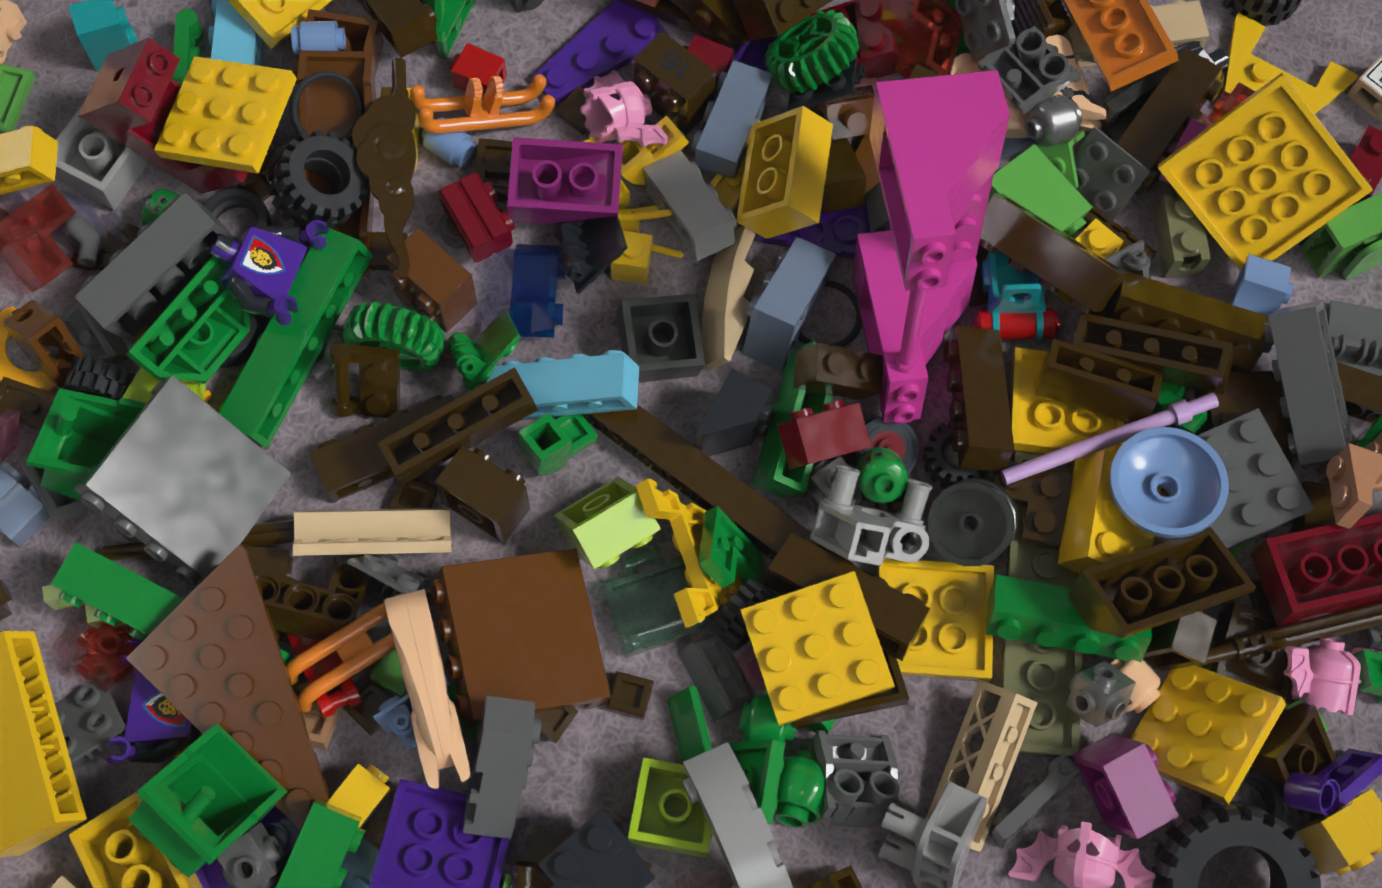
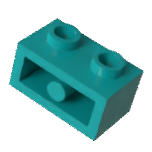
M87 0L69 5L77 36L96 72L101 70L109 53L139 41L133 25H130L124 6L117 7L114 0Z

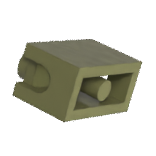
M1164 195L1153 213L1163 277L1200 276L1211 260L1205 226L1182 198L1174 201L1173 195ZM1183 257H1189L1190 263L1182 264L1184 261Z

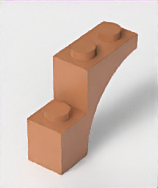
M1382 432L1373 442L1368 443L1365 448L1348 443L1328 463L1326 474L1329 478L1331 504L1337 525L1350 529L1373 506L1372 491L1382 490Z

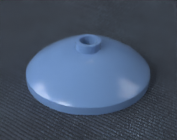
M1157 427L1133 435L1118 449L1109 472L1111 495L1120 512L1137 528L1159 537L1183 538L1205 530L1222 512L1229 493L1227 471L1217 452L1200 437L1178 428ZM1157 489H1165L1169 496L1159 495Z

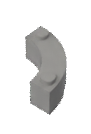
M727 742L684 761L683 764L688 776L687 779L682 781L685 792L691 804L699 802L720 848L735 888H793L783 862L781 863L779 854L772 841L774 837L761 807H757L748 786L749 782L729 743Z

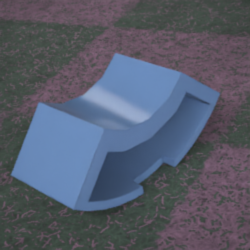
M1248 254L1232 289V292L1236 293L1232 305L1266 316L1280 309L1281 304L1286 305L1293 292L1294 284L1289 283L1291 267ZM1266 342L1258 360L1263 352L1268 354L1273 345L1269 346Z

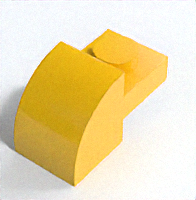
M667 115L656 124L668 136L666 145L651 143L646 147H642L641 144L632 140H624L618 143L623 144L621 174L627 181L637 185H646L643 167L681 151L690 143Z

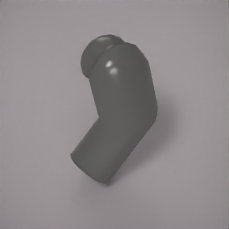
M78 216L70 217L63 224V234L65 237L70 235L71 240H76L80 243L78 264L85 267H94L97 261L100 235L85 218Z
M332 330L324 345V358L312 366L310 374L318 384L334 374V364L329 360V348L334 344L344 343L345 341L343 333Z

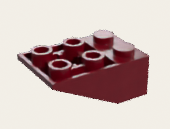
M852 0L820 10L824 13L830 10H834L835 13L842 12L844 17L853 24L860 47L857 65H863L866 78H880L908 69L906 48L898 40L894 0Z

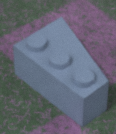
M796 237L790 249H782L775 268L778 269L775 273L772 271L768 272L761 288L763 292L761 297L755 295L748 307L746 315L750 316L751 320L742 351L743 355L782 372L791 343L796 344L801 334L799 332L801 325L807 315H811L830 277L836 257L835 253Z

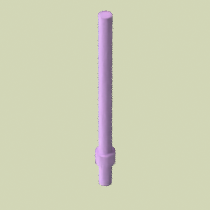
M1210 393L1188 402L1183 399L1169 404L1167 410L1001 470L1002 480L1005 485L1127 441L1130 437L1141 431L1165 427L1173 423L1178 426L1192 421V416L1218 407L1217 396L1214 393Z

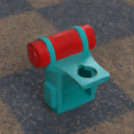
M1000 250L996 254L989 251L987 260L982 263L981 273L982 289L988 293L987 310H981L975 316L974 328L1000 330L1001 340L1035 339V341H1042V339H1054L1060 323L1055 310L1046 308L1044 291L1047 289L1038 282L1041 277L1030 270L1027 273L1017 270L1008 263L1010 257Z

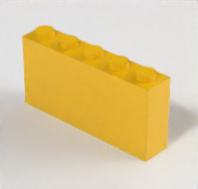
M35 631L0 632V858L23 855L87 820Z

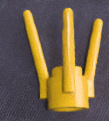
M656 205L618 210L622 230L640 233V220L669 217L672 215L670 209L659 210ZM657 244L652 246V252L677 258L684 256L682 251Z

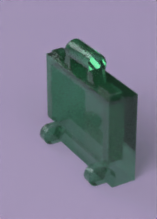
M654 547L625 556V578L620 579L619 576L605 581V585H602L603 593L626 658L711 629L713 624L711 615L706 616L701 622L685 628L674 597L675 593L685 588H692L685 578L686 566L682 556L670 559V563L666 564ZM656 563V568L635 575L633 573V569Z

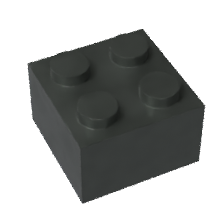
M695 293L621 300L616 312L621 351L626 353L639 366V382L699 376L705 366Z

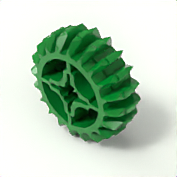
M830 10L824 13L823 11H818L815 15H809L782 34L775 36V41L768 45L769 50L764 55L766 59L765 65L768 68L767 72L772 74V80L781 90H788L789 93H795L796 91L804 93L808 88L816 90L819 85L823 83L828 84L830 79L840 76L839 72L850 67L849 62L857 57L855 52L860 48L856 36L857 32L853 24L844 17L842 12L835 13L834 10Z
M365 302L361 303V305L353 306L343 327L345 344L400 350V369L410 372L414 370L422 372L433 369L438 364L439 358L442 357L445 347L443 345L445 339L444 331L435 321H430L425 315L417 314L416 310L410 311L403 306L397 307L390 303L385 305L378 302H373L372 304Z

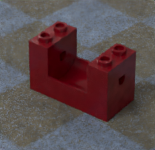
M149 37L107 55L78 117L199 193L203 194L244 183L248 172L160 158L154 151L182 86L172 79L180 61L179 57Z

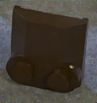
M1301 703L1292 708L1283 709L1253 762L1254 768L1259 774L1271 776L1283 800L1284 786L1292 773L1299 772L1317 776L1337 759L1316 706ZM1288 807L1294 817L1301 818L1304 811Z

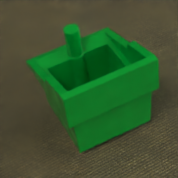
M59 388L25 465L45 469L40 486L80 500L82 495L74 490L75 486L87 480L147 403L126 398H120L118 401Z
M217 723L136 792L143 801L128 820L139 830L143 837L150 840L169 859L174 867L189 878L205 863L210 865L264 818L288 791Z

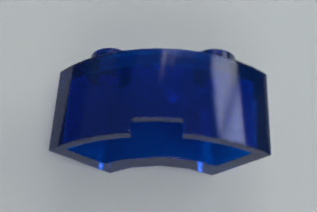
M516 245L513 259L510 317L521 337L554 338L556 325L563 326L564 304L558 303L559 279L566 280L565 263L560 257L558 246Z

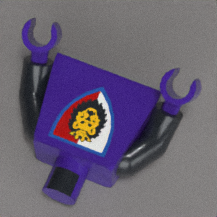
M321 220L311 221L307 225L306 230L303 226L249 227L237 242L218 233L209 249V253L227 262L220 281L228 288L229 293L242 311L269 318L275 315L277 322L286 326L291 322V315L288 311L298 312L295 298L288 296V293L308 248L304 246L305 241H309L310 245L315 249H322L327 244L324 236L315 235L318 233L327 234L329 230L327 224Z
M133 639L124 643L137 648L142 641ZM121 655V662L130 665L131 663L126 659L128 656ZM136 669L125 737H113L105 743L108 746L116 745L119 747L120 756L111 755L106 757L105 761L108 764L114 765L128 758L130 762L162 763L184 752L188 744L193 743L199 738L200 731Z

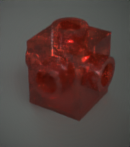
M108 623L103 624L98 629L95 626L90 627L76 641L78 646L73 657L76 669L85 679H92L106 693L135 669L132 664H124L120 660L121 655L129 656L136 649L133 645L124 643L125 641L133 640L132 637L124 629L114 627Z

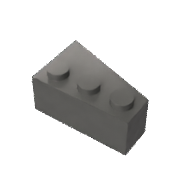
M486 695L469 764L470 777L467 783L463 833L512 838L521 791L526 787L528 767L532 766L535 744H538L540 738L541 719L534 718L535 702Z

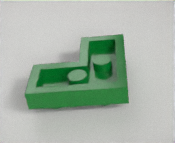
M718 506L706 511L698 565L706 576L711 577L721 588L734 583L735 575H738L745 583L749 579L751 580L752 577L761 580L763 553Z

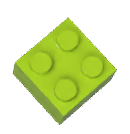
M616 477L554 514L571 548H577L578 557L594 570L598 567L606 568L614 564L620 558L619 554L631 547L639 548L652 540V534L661 530L655 518L646 517L637 488L620 477Z
M643 757L628 841L631 845L707 859L712 830L699 802L691 804L685 792L682 781L687 779L688 776L684 765Z

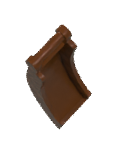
M300 50L297 74L298 84L316 72H337L350 79L358 88L363 100V114L368 111L370 105L376 100L373 52ZM325 78L317 80L305 88L299 99V121L309 135L314 130H322L323 136L332 132L337 134L336 139L344 136L352 127L356 117V104L347 86L337 80ZM353 139L349 140L351 142L349 147L354 151ZM304 169L308 183L315 190L323 194L333 195L332 186L324 175L315 170ZM368 186L366 189L369 192L367 198L362 202L363 204L343 225L338 228L335 226L333 230L360 240L370 251L374 196L370 191V186ZM305 241L304 246H306V247H308V248H307V251H306V253H305V255H304V258H303L302 262L304 261V259H305L307 253L309 252V247H310L309 241ZM369 264L362 277H369Z

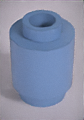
M337 21L301 22L300 26H292L291 41L294 55H300V50H346L345 29L338 28Z
M424 129L422 132V138H424L423 147L451 166L464 167L476 151V143L471 141L472 137L466 132L432 134Z

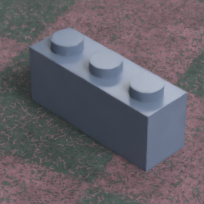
M733 60L728 73L722 71L716 87V92H719L716 102L709 101L704 114V121L707 123L703 131L697 130L691 145V150L695 151V163L698 167L735 179L748 148L751 125L759 122L771 93L773 78L770 72Z

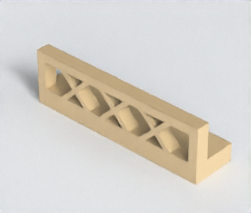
M450 508L294 511L293 556L452 552Z
M980 679L927 816L932 815L948 783L952 782L955 784L958 772L967 768L970 778L965 789L988 798L985 813L970 849L981 852L1037 706V702ZM991 692L1001 696L995 712L986 717L983 706L988 693ZM981 731L984 738L981 750L972 754L969 747L971 737Z

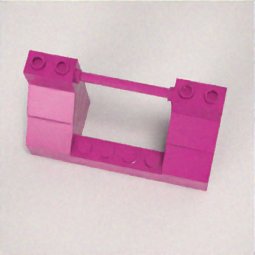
M998 70L876 82L869 137L891 231L857 234L852 279L868 353L883 355L884 359L882 393L877 394L883 423L896 422L903 424L921 418L928 383L926 364L940 349L943 336L969 305L977 268L976 255L994 172L999 167L1010 116Z

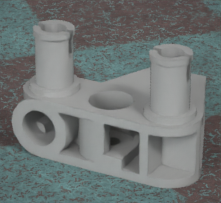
M836 465L829 497L819 501L810 539L848 560L879 566L882 565L886 558L918 562L926 554L929 547L928 523L923 518L932 486L922 481L909 479L901 511L896 513L853 505L851 501L860 471L849 466ZM910 533L909 538L905 542L900 543L901 538L905 534Z
M949 782L932 815L926 818L891 803L888 808L889 813L886 812L881 827L915 841V846L888 834L885 838L886 843L882 844L878 857L911 871L910 875L913 877V883L917 888H956L966 863L967 854L985 813L988 798Z

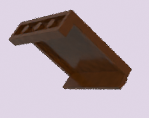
M577 548L448 565L440 568L431 582V595L434 604H439L442 618L438 622L439 634L443 642L447 641L450 655L446 659L447 673L450 680H455L458 695L454 697V705L458 719L463 718L465 730L471 729L476 723L480 722L486 695L535 702V713L578 705H585V709L595 708L603 705L611 697Z

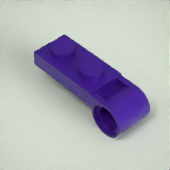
M1349 748L1317 776L1299 772L1292 773L1287 778L1284 786L1285 803L1293 809L1331 816L1339 808L1348 804L1382 774V754Z

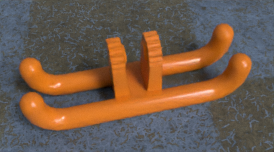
M541 74L535 75L532 83L527 88L517 91L504 92L503 82L499 76L490 77V82L484 94L482 93L481 81L478 78L469 79L466 93L462 96L425 98V90L421 85L413 86L410 91V99L414 107L419 110V124L425 131L432 134L536 124L551 114L555 106V99L551 95H545L540 105L533 110L499 114L501 106L520 105L536 99L546 86V78ZM465 110L467 117L433 119V113Z
M385 602L299 654L285 665L288 668L293 686L297 683L298 675L334 651H337L343 661L341 665L318 678L299 693L297 698L302 712H309L313 708V702L321 695L396 649L392 633L376 643L367 633L368 630L388 618ZM433 621L434 630L436 631V624Z

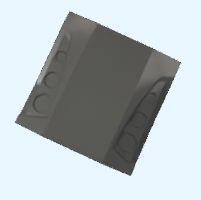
M1035 26L1024 30L1019 36L1015 37L1014 44L988 54L977 62L982 72L998 70L1005 98L1022 114L1032 111L1037 103L1052 97L1073 81L1078 82L1081 80L1080 72L1076 68L1073 70L1072 65L1069 66L1068 59L1063 54L1056 52L1053 46L1046 42L1044 34Z
M817 731L814 736V750L817 762L820 763L825 777L822 816L834 826L870 828L882 824L886 812L889 813L888 808L891 803L900 807L898 800L900 787L897 782L898 767L889 736L881 735L879 738L829 735L825 731Z

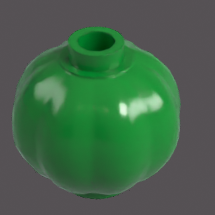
M800 750L796 756L783 757L784 767L780 774L777 792L778 805L775 812V818L778 822L794 828H805L807 823H816L824 818L822 816L825 787L823 769L820 763L817 762L815 753Z

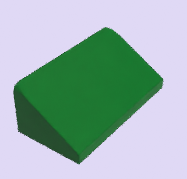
M695 685L689 686L667 700L682 765H684V761L712 749L697 687Z

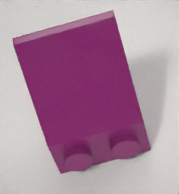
M513 137L507 202L508 213L513 222L550 224L618 216L623 144Z

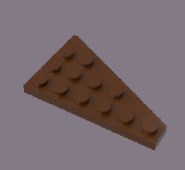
M239 544L126 659L202 734L218 723L288 792L275 806L300 830L307 819L313 803L317 799L327 803L331 796L326 781L322 777L319 768L320 763L316 752L313 750L305 726L307 724L297 695L294 693L291 677L287 666H285L268 608L265 607L262 598L263 593L259 581L256 580L248 556L249 551Z

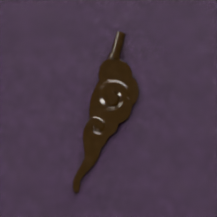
M395 58L392 60V89L390 95L374 100L368 111L356 121L352 132L354 148L357 151L358 169L363 176L369 179L370 191L379 201L380 211L384 215L385 234L400 263L397 273L398 278L405 280L410 264L403 232L414 206V191L411 180L416 164V146L412 129L416 121V112L413 102L409 100V92L406 88V61L402 58Z

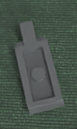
M1064 753L1048 763L1046 768L1047 778L1041 784L1034 780L1021 793L1020 797L1023 801L1014 810L1007 806L992 821L995 828L993 829L991 839L1000 849H1004L1079 775L1081 771L1079 767Z

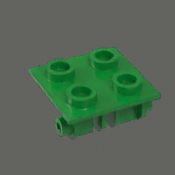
M505 308L502 309L475 341L459 332L452 334L448 338V349L451 352L457 370L464 379L468 391L474 390L478 384H484L492 375L493 367L502 357L509 356L518 344V339L521 336Z

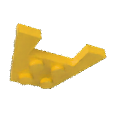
M1238 13L1232 25V38L1228 50L1229 66L1224 76L1219 111L1227 114L1277 75L1283 73L1313 113L1317 114L1321 109L1333 102L1343 91L1350 88L1359 75L1330 61L1316 87L1251 54L1266 26Z
M646 479L636 485L646 517L670 521L674 532L672 535L673 544L681 553L686 566L685 578L692 588H685L675 593L674 597L685 628H689L718 610L721 605L729 602V599L745 584L738 575H735L734 583L721 588L711 577L706 576L698 565L706 510L694 503L682 504L678 494L669 489L661 492L656 489L657 482L652 479Z

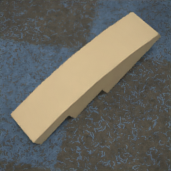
M744 226L734 230L735 244L716 252L712 263L704 298L701 325V340L705 360L703 369L705 371L730 362L749 317L746 313L750 302L743 296L754 269L745 261V258L756 233Z

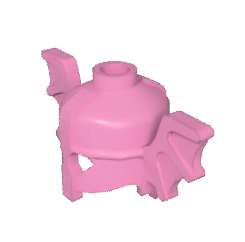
M612 70L606 76L594 77V85L590 88H584V97L586 99L584 106L581 107V114H584L586 117L584 124L585 128L590 131L589 138L591 136L595 137L598 143L614 140L618 142L632 140L641 144L642 147H646L651 143L667 144L668 136L659 125H644L645 116L652 113V105L648 95H643L634 82L624 81L616 70Z
M1320 638V644H1314L1305 648L1286 647L1285 652L1288 656V666L1284 671V675L1290 677L1293 682L1292 700L1299 701L1302 699V701L1307 702L1309 705H1315L1317 710L1320 707H1324L1328 712L1341 710L1342 714L1353 715L1358 684L1361 683L1359 679L1361 665L1353 654L1363 649L1375 652V650L1355 647L1352 653L1344 651L1345 642L1329 638Z
M1081 821V828L1069 830L1068 826L1062 825L1058 832V838H1050L1040 831L1036 841L1031 846L1016 850V863L1008 873L1013 879L1035 882L1043 868L1049 862L1054 861L1053 875L1068 888H1110L1115 882L1116 871L1122 875L1126 888H1153V883L1156 879V875L1142 865L1138 848L1129 851L1120 850L1122 835H1116L1115 838H1106L1091 830L1092 823Z

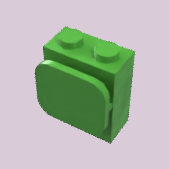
M1035 144L994 174L988 199L989 203L994 193L1005 194L1070 237L1074 236L1086 225V221L1083 218L1093 208Z
M1382 192L1350 206L1314 231L1302 245L1300 250L1318 278L1347 266L1342 274L1346 280H1349L1382 265Z

